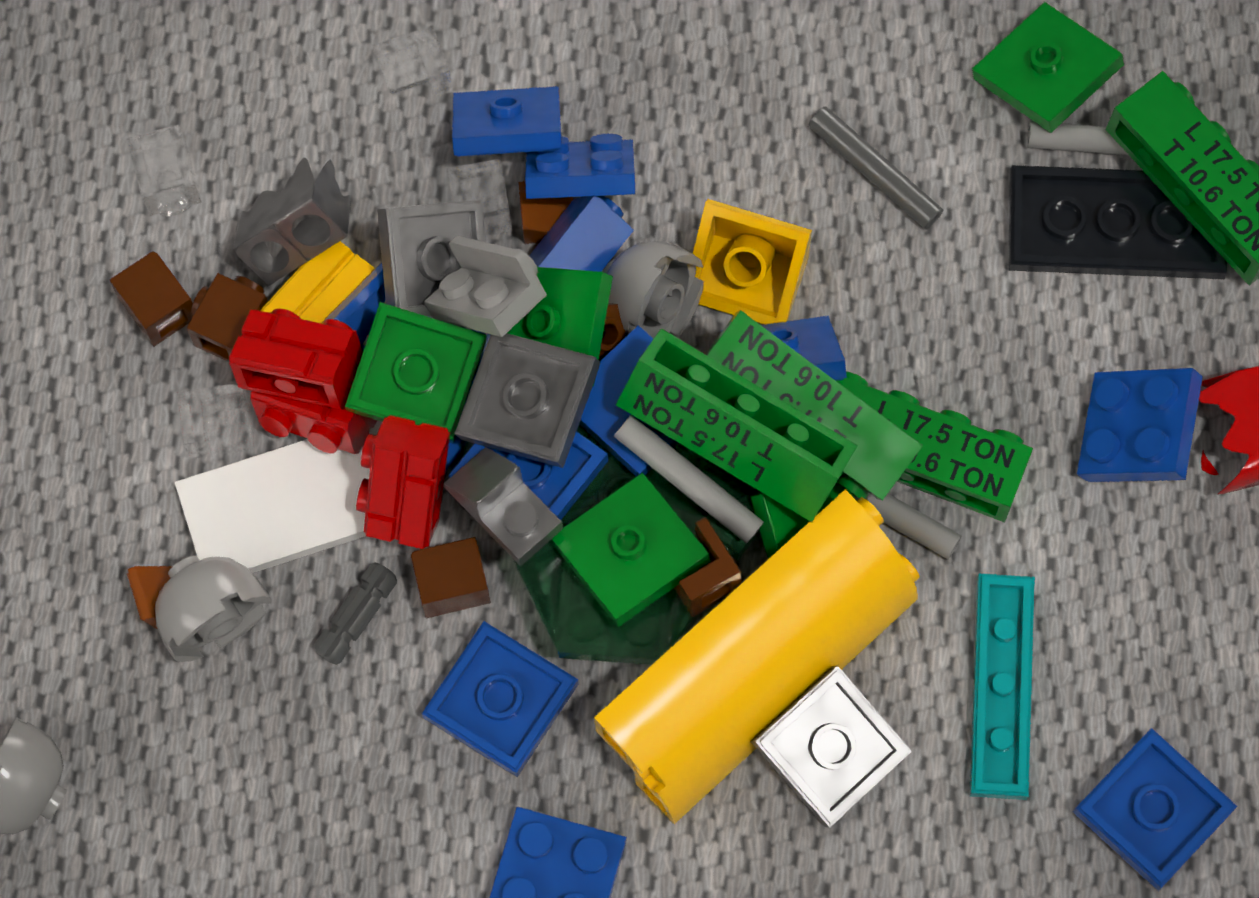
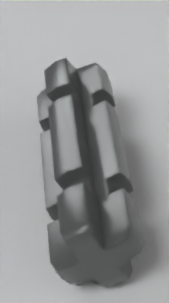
M374 562L368 567L361 577L363 581L361 587L355 586L331 619L332 628L330 630L324 629L315 642L314 649L317 654L328 662L335 665L342 662L351 649L349 647L351 639L356 641L380 608V598H387L397 584L396 575L379 563Z

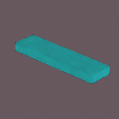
M980 573L977 577L970 797L1027 800L1029 797L1035 577Z

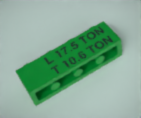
M1162 71L1114 107L1105 130L1250 286L1259 279V165L1252 160H1246L1233 147L1226 130L1216 121H1209L1195 106L1194 99L1189 90L1181 83L1173 82Z
M741 310L735 313L705 354L858 445L844 468L842 475L837 480L839 485L858 499L861 497L866 499L871 494L876 499L883 501L923 447V445Z
M663 329L659 330L638 360L616 403V406L637 417L642 422L647 423L811 522L816 517L858 446Z
M846 371L847 378L837 380L839 384L923 445L897 482L1005 523L1030 459L1032 447L1024 445V441L1012 432L995 429L990 432L971 425V420L961 413L952 410H942L939 413L920 406V402L915 397L905 392L892 390L888 394L868 386V382L857 374Z

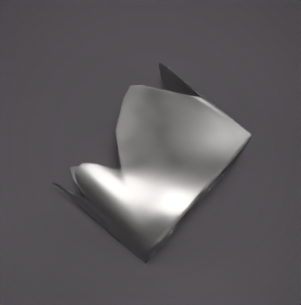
M303 157L298 163L293 176L289 178L281 192L265 190L258 196L250 211L240 212L233 251L268 286L348 236L350 194L348 196L341 194L339 184L335 180V167L331 159L325 163L314 180L308 159ZM309 214L317 215L316 217L300 221L292 231V224L298 217ZM273 224L276 226V229L268 228ZM265 241L276 242L283 247L275 257H272Z

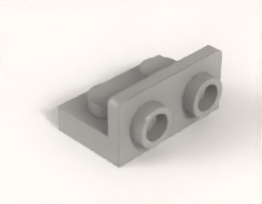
M456 236L449 242V246L461 268L447 275L441 281L439 288L424 303L433 319L503 337L547 294L537 277L538 269L535 262L524 251L491 244L482 240L478 241Z

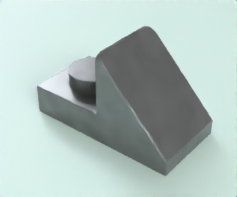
M487 447L444 483V488L520 566L563 529L562 521L525 485L520 468L515 463Z

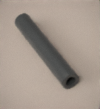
M824 106L812 117L808 126L924 229L927 230L939 219L944 209L829 108Z

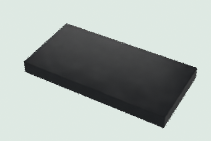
M1011 165L1009 271L1225 279L1227 275V261L1143 170Z

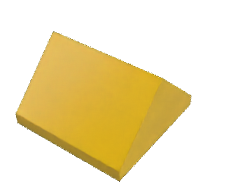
M707 199L693 254L702 261L703 268L695 266V277L704 281L703 292L698 304L732 315L741 310L754 321L761 324L787 322L809 259L812 230Z

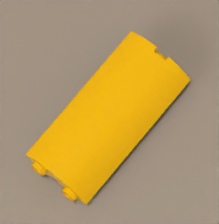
M845 489L816 515L812 522L810 521L594 717L596 732L635 772L636 785L673 824L678 822L756 749L751 741L833 666H838L842 670L918 600L915 582L920 578L918 571L908 559L897 552L888 537L879 526L884 523L883 517L867 499L861 497L856 501Z

